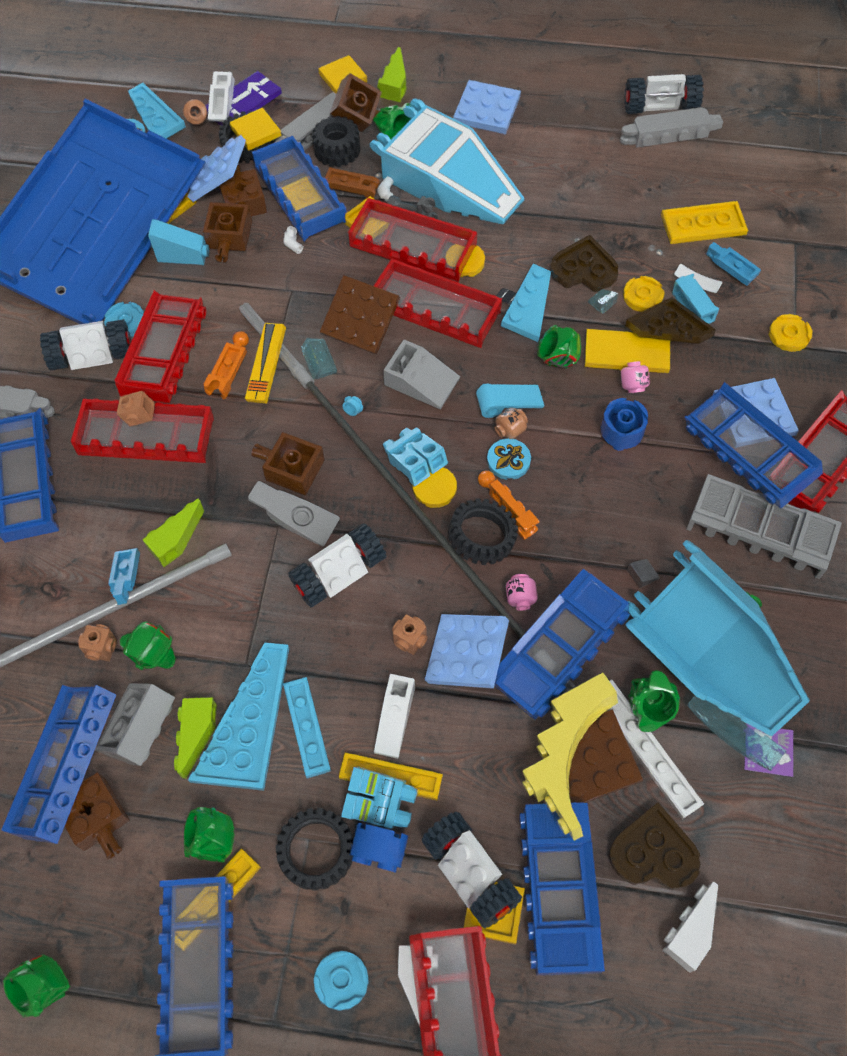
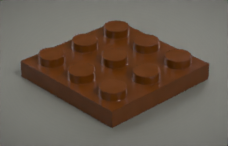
M343 275L320 333L377 355L400 297L399 295Z
M613 709L604 712L587 729L578 743L569 774V798L571 803H587L643 782L641 773Z

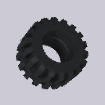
M330 116L328 119H322L320 123L318 122L312 130L314 154L319 162L322 161V164H328L329 167H341V165H349V162L353 163L355 158H358L360 138L358 126L354 124V121L348 120L346 117Z

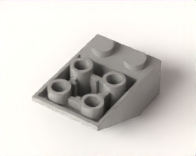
M407 340L402 341L383 370L384 384L440 410L460 379L458 374L423 347Z

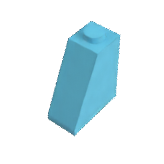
M152 220L148 236L158 262L204 265L206 257L209 256V245H206L204 236L158 220Z

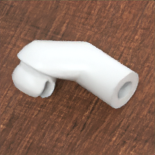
M388 176L382 181L377 190L380 198L388 202L391 195L393 196L389 189L393 184V180Z
M289 226L284 233V244L295 253L300 254L303 246L296 241L297 229Z

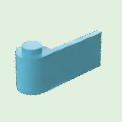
M487 383L481 385L476 391L481 413L485 418L498 416L504 408L544 407L538 385H498Z

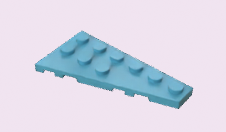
M263 644L246 680L239 687L236 698L229 705L215 730L207 750L201 755L200 762L194 773H191L188 779L190 783L264 791L289 653L288 645Z

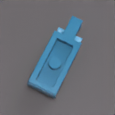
M715 242L708 247L706 255L715 264L746 286L760 274V268L732 248H722Z
M138 548L114 553L108 585L110 586V592L117 601V605L127 604L129 598L128 591H132L135 585L140 557Z

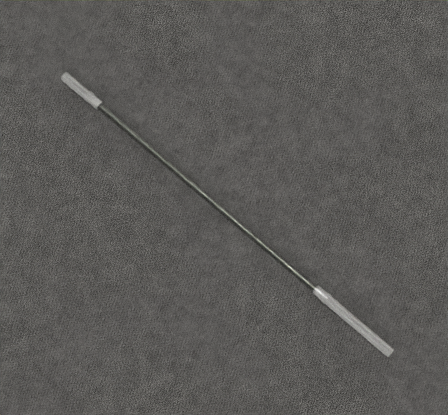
M244 303L239 307V310L255 330L262 335L265 322L248 303ZM282 343L279 358L291 371L292 376L305 389L308 388L497 612L509 620L508 625L521 639L526 633L466 561L456 553V550L452 548L443 534L315 386L314 379L306 371V368L295 359ZM536 644L533 645L530 649L535 655L533 659L554 677H557L562 671L560 669L561 666L551 658L545 649L541 650ZM570 680L565 685L567 689L564 693L576 687Z

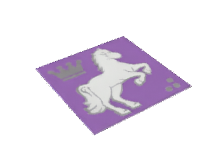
M746 724L745 770L793 777V730L779 729L773 736H770Z

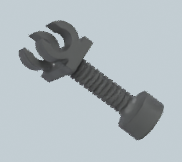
M391 195L388 199L387 204L438 219V215L432 212V206L436 205L435 200L431 197L426 198L422 196L417 205L401 202L400 197Z

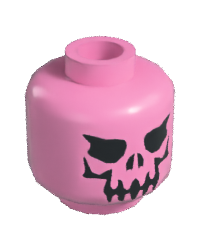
M640 361L627 363L628 367L621 370L622 388L628 390V393L645 391V388L650 385L648 367L641 365Z
M526 574L512 576L511 580L506 583L508 604L516 607V610L519 611L530 609V606L537 602L536 582Z

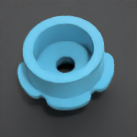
M347 396L344 399L343 410L348 415L355 416L363 410L362 402L358 397Z

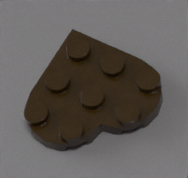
M590 234L556 253L552 258L549 270L552 277L561 283L563 287L571 288L573 285L583 283L593 292H599L601 289L611 287L618 278L617 262Z
M659 802L621 832L612 843L611 850L609 851V859L616 874L632 885L646 883L655 879L669 890L682 889L693 883L700 874L701 864L698 849Z

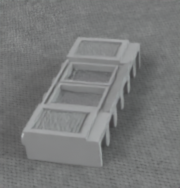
M708 474L686 530L691 531L694 523L707 527L705 535L708 537H714L716 531L729 536L727 543L730 545H736L738 540L750 543L749 551L751 553L757 554L761 548L774 552L772 560L775 562H781L785 556L796 561L794 568L797 570H804L807 565L817 568L815 578L820 579L828 568L842 522L807 509L791 506L788 503L780 509L776 504L771 505L762 493L747 490L743 486Z

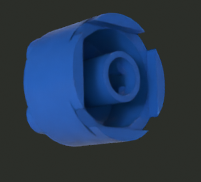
M627 398L616 399L608 404L604 412L600 428L604 440L613 446L615 450L621 451L632 448L643 439L648 423V412L636 400L632 402L626 400Z
M358 823L350 855L353 856L352 861L371 866L372 861L378 862L377 868L396 873L397 867L401 868L409 836L401 834L399 839L400 834H396L395 831Z

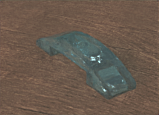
M694 696L687 705L725 743L769 771L774 768L787 752L768 736L761 737L736 716L729 712H724L707 700Z

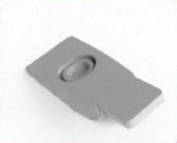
M261 481L256 483L248 496V500L265 509L267 515L273 521L319 546H325L340 519L339 516L284 491L276 490Z

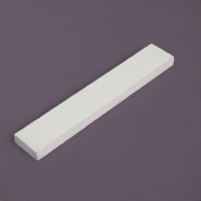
M610 680L609 682L617 692L618 703L609 710L613 709L628 746L680 818L684 819L703 806L704 803L651 732H642L638 728L639 718L632 713L630 703L614 681Z

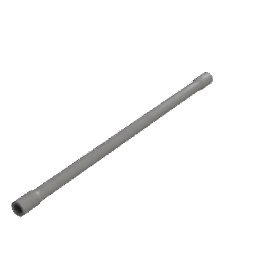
M225 543L207 552L205 555L129 591L127 604L117 605L116 599H113L0 654V667L198 570L232 556L228 546Z

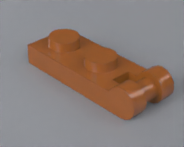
M330 167L325 176L329 188L361 194L366 198L369 196L374 198L376 194L375 189L380 185V180L376 177Z

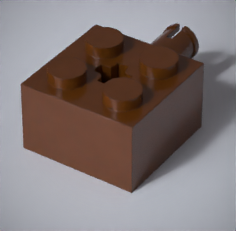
M349 73L340 82L330 114L334 117L340 116L341 118L346 117L348 120L351 119L358 126L359 131L362 132L371 125L372 121H374L373 117L378 114L379 111L376 108L382 92Z
M237 164L233 177L219 185L224 203L249 205L251 217L267 213L264 195L255 169L241 172L240 165Z
M210 202L203 235L206 245H209V249H217L215 259L218 262H222V257H224L223 263L228 261L229 250L246 251L252 225L249 205Z
M284 432L281 433L273 449L256 443L254 445L256 448L253 447L251 453L252 457L265 461L262 469L266 481L305 496L325 461L322 446Z
M97 772L81 783L65 828L78 848L86 851L99 842L106 858L112 859L116 857L114 852L119 855L123 850L114 837L113 832L130 820L107 780Z

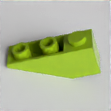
M400 47L397 48L395 54H392L389 65L385 67L383 77L379 78L378 89L382 92L380 98L401 102L406 92V73Z
M199 499L188 503L182 511L175 516L169 517L163 525L156 530L150 531L143 539L147 549L163 567H166L183 554L204 513Z
M183 698L182 707L178 708V721L181 722L180 731L176 733V745L179 746V754L174 758V769L182 779L188 777L216 728L217 704L213 698Z

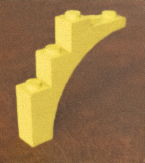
M604 673L595 676L551 701L553 711L550 713L556 725L537 735L540 745L536 747L543 760L523 770L525 781L522 784L528 795L534 794L538 802L544 799L551 812L556 811L560 817L557 822L565 835L569 833L574 841L582 837L583 833L569 798L571 762L578 743L587 729L604 712L618 703L617 692Z

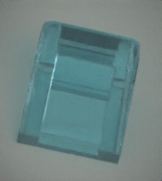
M601 289L588 300V303L603 314L617 302L618 293Z

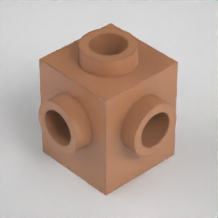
M143 391L125 395L119 399L117 415L130 427L149 422L153 419L155 403Z
M406 614L402 620L399 619L392 629L394 644L400 650L407 651L412 655L416 653L418 648L421 649L428 639L425 623L415 616L412 618Z
M96 624V626L86 625L85 631L81 633L78 641L79 648L85 654V657L94 661H110L117 643V639L110 631V628L101 624Z

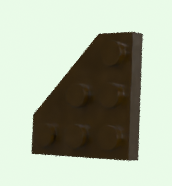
M673 297L628 318L625 325L639 337L700 344L713 337L716 331L715 328Z

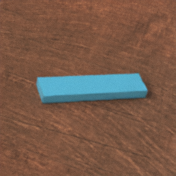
M307 677L283 683L306 778L331 772Z

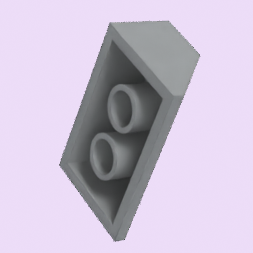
M129 683L95 751L130 765L141 766L150 754V747L154 739L161 732V725L165 717L172 710V703L175 697L153 684Z

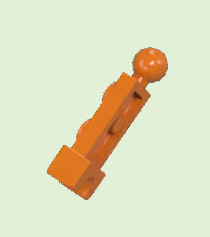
M239 331L233 335L234 344L226 342L211 374H208L204 382V390L207 395H212L214 390L219 389L222 394L221 398H227L231 390V384L247 354L245 346L249 342V337L245 332Z
M482 471L478 476L480 486L490 489L489 495L494 501L498 502L500 507L502 505L506 507L505 513L508 511L512 513L511 518L516 519V525H518L517 533L521 538L525 540L538 531L536 525L539 523L537 517L530 510L525 511L524 505L519 500L516 501L510 489L505 484L502 485L498 479L495 480V476L491 471Z

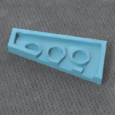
M144 83L128 91L148 131L150 130L164 138H168L186 127L185 122Z
M535 264L531 266L501 322L502 327L536 342L539 341L551 271Z

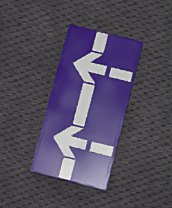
M256 71L234 86L229 116L234 118L236 113L241 115V112L245 111V114H248V111L253 112L260 109L282 94L281 88L259 71ZM209 103L205 105L207 108V115L209 110ZM216 121L218 124L223 125V121Z

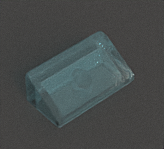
M306 338L301 350L312 378L319 379L337 373V368L325 339Z

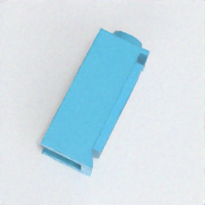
M694 274L678 278L672 291L675 299L708 324L715 322L719 308L713 304L696 279L693 278Z

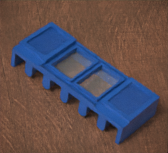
M582 569L501 661L494 686L532 719L536 720L538 716L542 718L551 707L549 703L555 697L563 695L567 687L565 685L570 679L575 680L583 670L581 666L587 660L590 662L594 659L599 651L597 648L602 642L606 644L614 635L612 630L618 624L623 625L630 616V613H628L629 602L595 576Z
M571 803L583 836L575 841L569 833L566 835L563 833L557 822L560 817L556 811L551 812L547 804H526L523 813H519L520 829H525V839L521 840L522 856H527L528 865L523 867L524 883H529L530 894H525L526 911H531L532 922L527 923L528 939L533 940L534 951L529 953L530 967L535 969L536 976L593 974L605 971L588 803Z

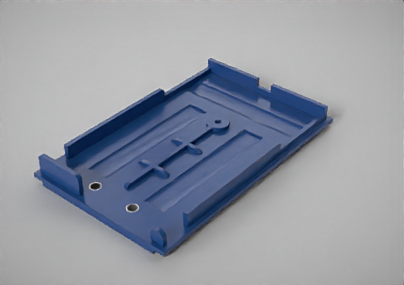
M84 99L83 107L53 149L45 153L0 216V285L78 324L103 321L106 312L113 306L152 246L148 236L152 220L168 222L206 164V161L200 159L199 154L150 130L145 133L137 129L134 122L87 99ZM25 272L29 273L27 276H22ZM61 290L65 291L63 294L58 293Z

